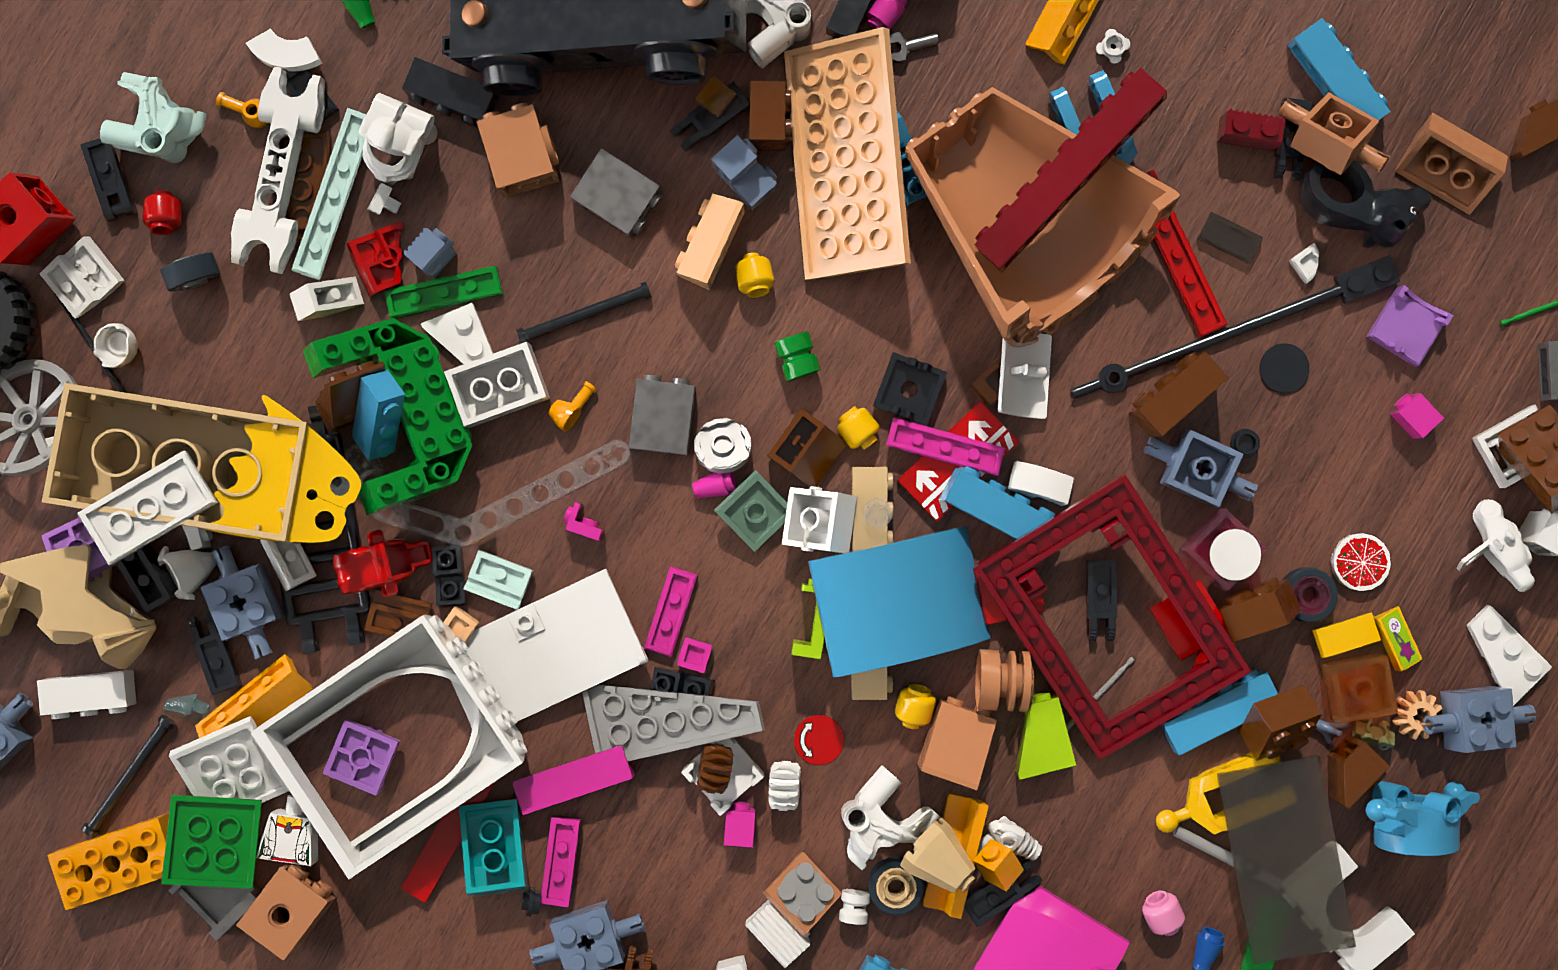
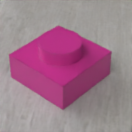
M685 637L677 665L705 673L713 645Z

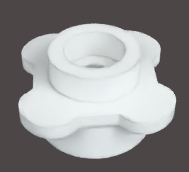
M1109 29L1105 33L1104 40L1097 44L1096 51L1099 55L1104 54L1107 56L1111 63L1116 64L1121 61L1122 53L1130 48V41L1120 33H1117L1116 30ZM1111 44H1115L1116 48L1112 49Z

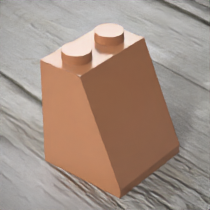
M948 696L947 701L939 699L917 764L922 772L977 790L997 720L990 716L992 711L976 710V706L974 710L963 707L964 701Z

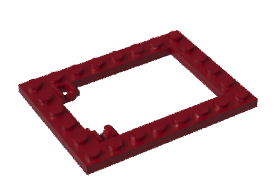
M1125 473L974 565L982 581L1099 760L1251 672L1246 661ZM1121 523L1125 531L1118 535L1113 527ZM1098 529L1101 530L1113 550L1129 540L1133 541L1208 658L1206 662L1110 718L1106 716L1031 600L1048 590V587L1041 580L1035 569L1042 564L1041 560L1087 532L1091 531L1093 533ZM1025 580H1028L1032 586L1027 591L1021 585Z

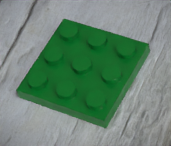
M171 795L161 884L253 889L262 800Z

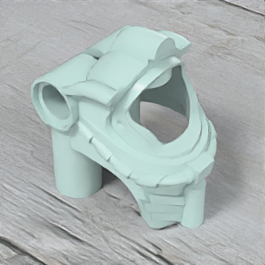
M123 72L121 80L117 81L119 86L127 88L139 96L140 104L137 119L134 125L105 120L100 129L101 141L113 145L116 149L160 157L170 163L181 162L186 157L188 145L203 131L207 114L201 111L195 113L193 109L179 107L171 101L162 86L160 78H148Z

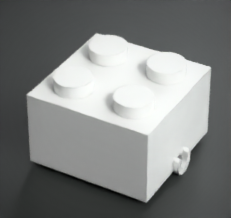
M810 486V489L790 487L782 545L800 547L803 551L811 552L821 550L848 553L857 496L822 491V488Z

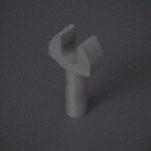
M900 32L891 34V46L898 45L901 48L900 52L891 54L892 62L897 64L904 63L910 51L938 45L937 34L910 40L903 38Z

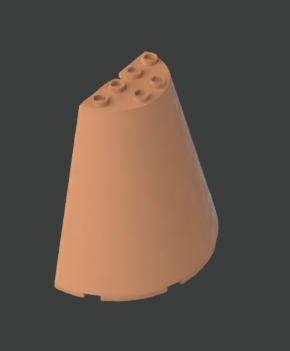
M991 87L984 93H977L964 107L954 109L948 116L949 122L934 123L924 135L911 139L904 149L907 160L1002 338L1010 346L1016 348L1038 342L1039 338L1037 336L1041 332H1046L1048 335L1053 334L1099 298L1098 290L1105 284L1108 285L1110 283L1113 285L1147 248L1159 232L1155 225L1162 220L1165 221L1170 216L1181 196L1176 190L1113 155L1002 273L975 248L974 244L977 242L975 237L985 226L990 228L996 222V214L1006 204L1011 206L1018 198L1016 194L1019 189L1027 182L1031 184L1039 176L1037 174L1038 169L1047 160L1052 162L1059 155L1057 150L1068 138L1073 140L1077 134Z

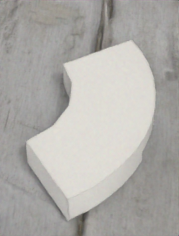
M269 29L246 42L254 55L272 68L278 67L295 72L308 70L322 64L308 37L299 40H285Z

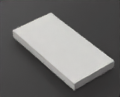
M184 450L78 512V515L108 565H113L180 525L179 523L186 519H191L194 515H198L218 502L197 470L190 455ZM101 506H107L133 511L134 506L135 514L139 518L131 517L128 513L123 511L106 513L94 510ZM139 512L151 513L152 515L142 516ZM156 515L176 517L170 522L150 520Z

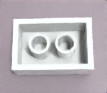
M528 342L444 371L464 427L471 428L550 399L532 346Z

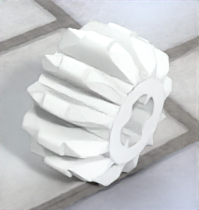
M782 761L774 762L772 765L769 781V805L771 809L788 811L795 810L798 807L801 771L798 763Z

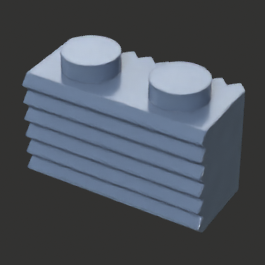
M423 228V233H419L420 237H416V241L412 242V246H408V250H404V255L426 274L435 278L456 255L457 252L451 248L455 243L437 228L433 232L428 228Z

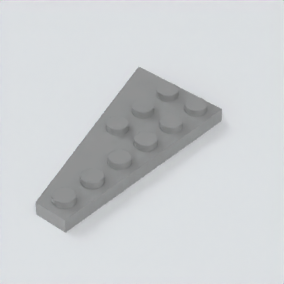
M601 684L582 691L595 753L621 745L624 748L628 761L765 730L759 701Z

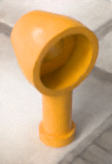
M223 92L218 94L216 105L241 113L244 122L250 127L262 128L268 124L258 119L260 99H250L242 102L227 96ZM256 106V114L250 115V108Z
M585 381L583 388L571 403L557 400L551 406L548 414L564 432L573 427L581 414V408L592 393L597 391V388L591 383Z

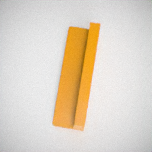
M1048 0L1025 44L1029 48L1044 51L1056 63L1065 64L1099 0Z
M284 654L196 724L198 736L201 738L249 716L252 717L256 726L259 727L312 690V686L297 673L292 659Z
M950 793L947 796L942 818L952 827L974 866L973 860L977 856L989 806L981 800ZM926 882L921 903L924 907L942 910L950 917L961 919L968 889L964 892L959 889L956 893H953L930 882Z

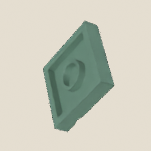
M755 470L714 511L755 552L785 523L788 503Z

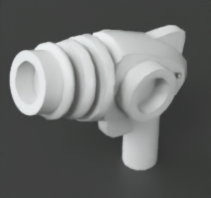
M1003 816L999 820L990 822L988 827L990 833L980 839L977 853L992 839L1012 849L1014 854L1034 861L1040 855L1042 846L1028 832H1025L1016 823Z

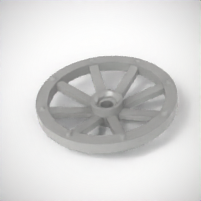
M23 360L16 362V365L10 369L3 368L1 370L0 389L4 390L16 407V410L13 414L0 412V422L9 423L13 426L0 433V445L19 436L6 463L0 462V474L26 476L39 472L49 466L53 443L48 447L43 431L46 427H56L58 417H46V415L61 400L64 383L75 385L77 383L65 370L45 360ZM32 373L29 404H25L10 381L19 376ZM47 373L55 376L61 384L40 406L43 374ZM31 436H33L40 455L28 461L18 463Z

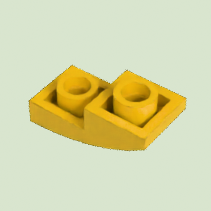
M1372 612L1312 630L1321 658L1343 653L1381 640Z

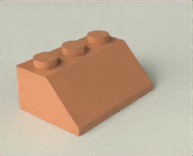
M1432 113L1416 133L1395 172L1470 215L1505 174L1508 156Z

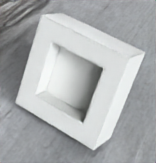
M381 183L368 210L377 215L381 213L383 208L397 213L401 203L389 197L392 188Z

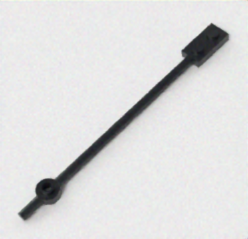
M1388 255L1333 277L1336 285L1125 368L1119 364L1106 365L1099 371L1097 379L1071 388V394L1074 399H1077L1100 389L1108 393L1119 392L1127 385L1128 378L1341 296L1343 303L1350 302L1401 282L1391 256ZM1111 373L1118 375L1117 383L1110 382L1109 375Z

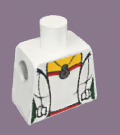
M288 795L286 810L276 809L270 813L256 858L312 866L318 861L319 857L318 833L293 795Z

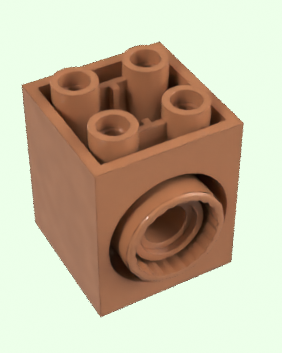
M516 104L511 107V111L502 114L499 111L490 112L483 115L482 120L477 121L496 187L505 198L560 182L555 166L559 164V159L551 133L547 125L543 126L541 116L533 104Z
M290 863L281 866L236 925L283 961L296 952L336 899V896L332 894V887L322 880L315 882L308 876L310 871L300 864L292 865ZM282 907L289 911V920L282 917Z

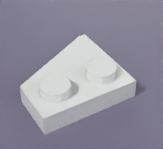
M473 303L421 323L423 329L463 364L494 354Z

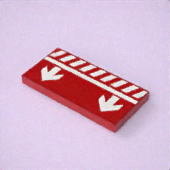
M981 401L948 431L952 434L1004 447L1003 458L1020 443ZM922 456L897 481L937 522L953 507L951 504L939 499L955 468L964 470L965 467ZM977 471L981 473L979 479H982L987 475V473Z

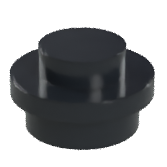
M1241 429L1232 435L1230 446L1232 449L1243 453V458H1247L1257 453L1260 447V439L1254 431Z
M529 887L528 893L523 892L521 910H526V916L531 917V914H539L541 891H536L534 887Z

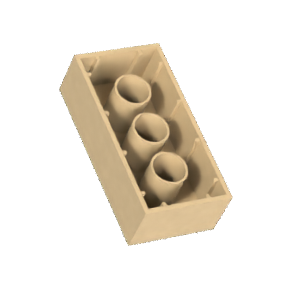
M64 383L42 502L85 509L184 450L190 455L213 495L218 490L230 496L247 495L259 485L262 477V468L258 458L251 453L252 442L244 426L267 422L273 423V430H278L279 425L299 428L296 449L290 448L289 453H294L295 455L285 508L279 507L278 511L284 513L281 533L260 531L261 525L255 524L254 530L213 524L212 522L220 520L224 515V508L217 498L218 503L179 524L287 541L307 426L316 433L319 432V429L302 421ZM250 455L258 467V477L255 484L249 490L242 493L226 491L225 489L233 487L238 481L237 472L229 462L230 458ZM101 506L94 510L106 513L123 511L128 513L131 517L139 518L135 514L134 506L133 511L107 506ZM139 512L142 516L152 515L151 513ZM156 515L150 520L170 522L176 517Z

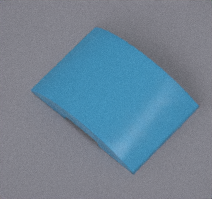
M966 526L808 561L833 677L910 662L990 639L988 624L985 625L981 609L973 571L975 564Z

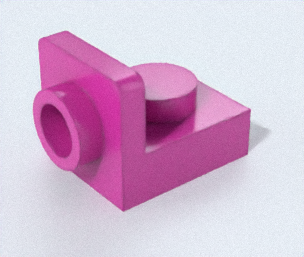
M575 502L573 507L569 506L563 520L564 523H567L566 530L601 541L605 530L598 528L600 522L583 517L582 522L578 521L583 504Z

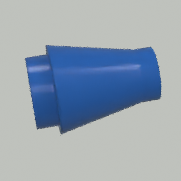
M1202 927L1201 932L1197 933L1195 955L1192 964L1194 969L1210 970V967L1225 946L1223 941L1225 935L1222 932L1211 927Z

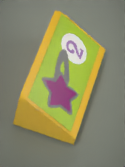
M1399 606L1374 616L1380 638L1395 671L1402 672L1422 660Z

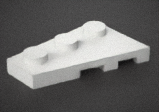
M1486 605L1466 625L1478 650L1485 658L1495 683L1499 687L1512 689L1513 706L1552 668L1491 605Z

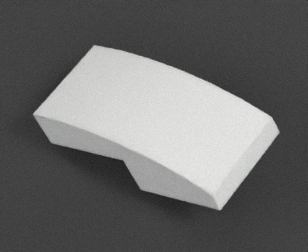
M1015 461L1008 489L1030 498L1040 497L1064 506L1069 503L1074 478L1048 468Z

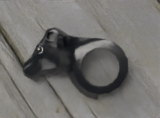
M1355 161L1341 175L1327 169L1318 162L1305 174L1299 187L1300 203L1311 218L1320 224L1331 227L1366 231L1362 244L1365 248L1372 247L1375 242H1378L1383 247H1393L1401 240L1417 216L1423 213L1431 202V194L1422 187H1413L1409 190L1388 188L1375 191L1368 173ZM1331 178L1341 182L1348 188L1352 196V203H1340L1331 199L1324 192L1320 179Z

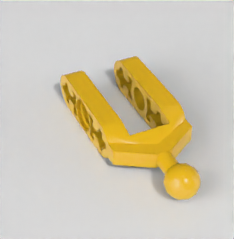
M1250 752L1189 779L1185 808L1175 812L1171 810L1161 811L1156 817V825L1162 832L1169 833L1173 832L1180 822L1192 818L1215 835L1289 806L1298 799L1292 785H1285L1213 815L1204 792L1221 787L1281 760L1280 756L1273 759L1266 757L1256 761Z

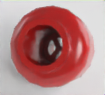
M155 191V194H151L144 199L143 224L154 234H172L173 231L181 226V201L173 196L170 191Z

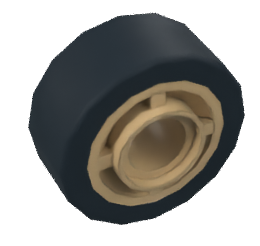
M888 857L878 862L871 870L868 879L869 894L874 905L882 912L890 915H904L912 911L920 903L924 892L923 879L905 871L900 866L903 860L901 857ZM892 880H901L904 885L900 891L892 892L888 889V885Z

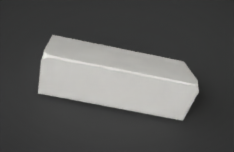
M260 540L285 591L293 589L317 576L300 542L297 544Z

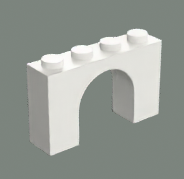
M1331 839L1281 881L1280 886L1285 891L1281 895L1292 908L1296 905L1304 913L1300 918L1311 930L1316 928L1322 936L1319 938V941L1330 953L1334 950L1341 957L1337 962L1344 970H1373L1415 934L1399 914L1388 906L1358 929L1343 931L1332 927L1326 914L1327 898L1332 889L1358 866L1341 845Z

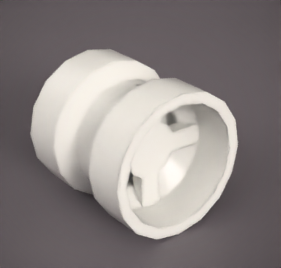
M843 889L841 900L844 903L843 908L839 912V920L849 924H867L868 913L866 912V906L870 903V894L862 890Z

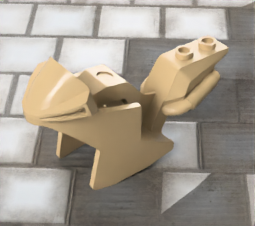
M89 545L64 547L0 563V573L6 575L0 589V637L9 635L21 608L32 612L39 619L37 626L54 643L82 644L94 641L102 661L115 668L126 669L144 651L152 635L157 630L155 619H149L112 589V567L101 572L103 577L93 576L95 581H88L91 556Z

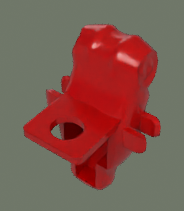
M375 530L367 534L368 546H362L334 555L333 569L337 574V585L344 595L380 587L383 597H390L398 593L396 582L407 579L413 574L415 569L427 566L432 562V550L429 543L424 540L414 543H408L402 539L385 540L383 532Z

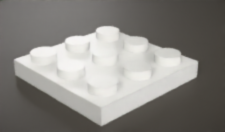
M251 716L170 751L169 758L193 796L262 800L263 803L289 791L250 733L258 728Z

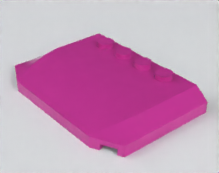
M1040 886L1034 892L1011 905L972 970H1116L1130 943L1128 939Z

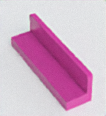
M619 745L515 780L513 787L522 814L525 815L633 779L636 773L633 764L628 763L623 746Z

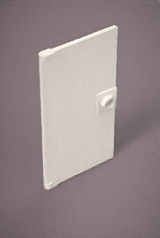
M607 569L599 571L474 630L466 642L468 647L467 654L472 661L475 660L480 664L484 671L483 678L488 685H493L501 697L500 703L505 710L509 709L513 713L517 722L640 664L643 665L649 662ZM451 680L472 728L474 713L472 698L465 687Z

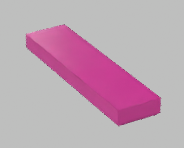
M893 418L886 446L962 467L967 466L976 471L995 476L999 474L1005 452L1004 447L898 418Z

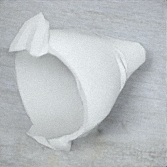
M166 546L161 549L157 558L159 566L165 563L178 588L175 592L176 597L187 600H195V595L192 592L208 578L217 565L211 552L196 550L169 552V548Z

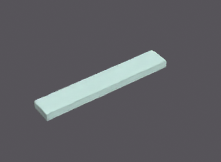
M350 108L346 110L291 269L293 272L320 281L363 156V145L366 137L360 135L359 130L366 114Z

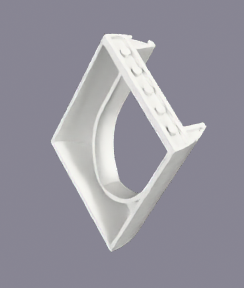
M422 615L250 732L348 879L522 764L525 753H527L522 734L515 725L517 723L515 716L509 709H504L499 701L501 697L493 685L487 684L483 678L484 671L477 661H472L467 654L468 647L464 640L459 636L456 637L451 628L443 623L437 615ZM410 673L434 674L453 680L465 687L472 698L474 712L473 727L468 746L458 764L443 780L350 842L287 746L381 682L395 676Z

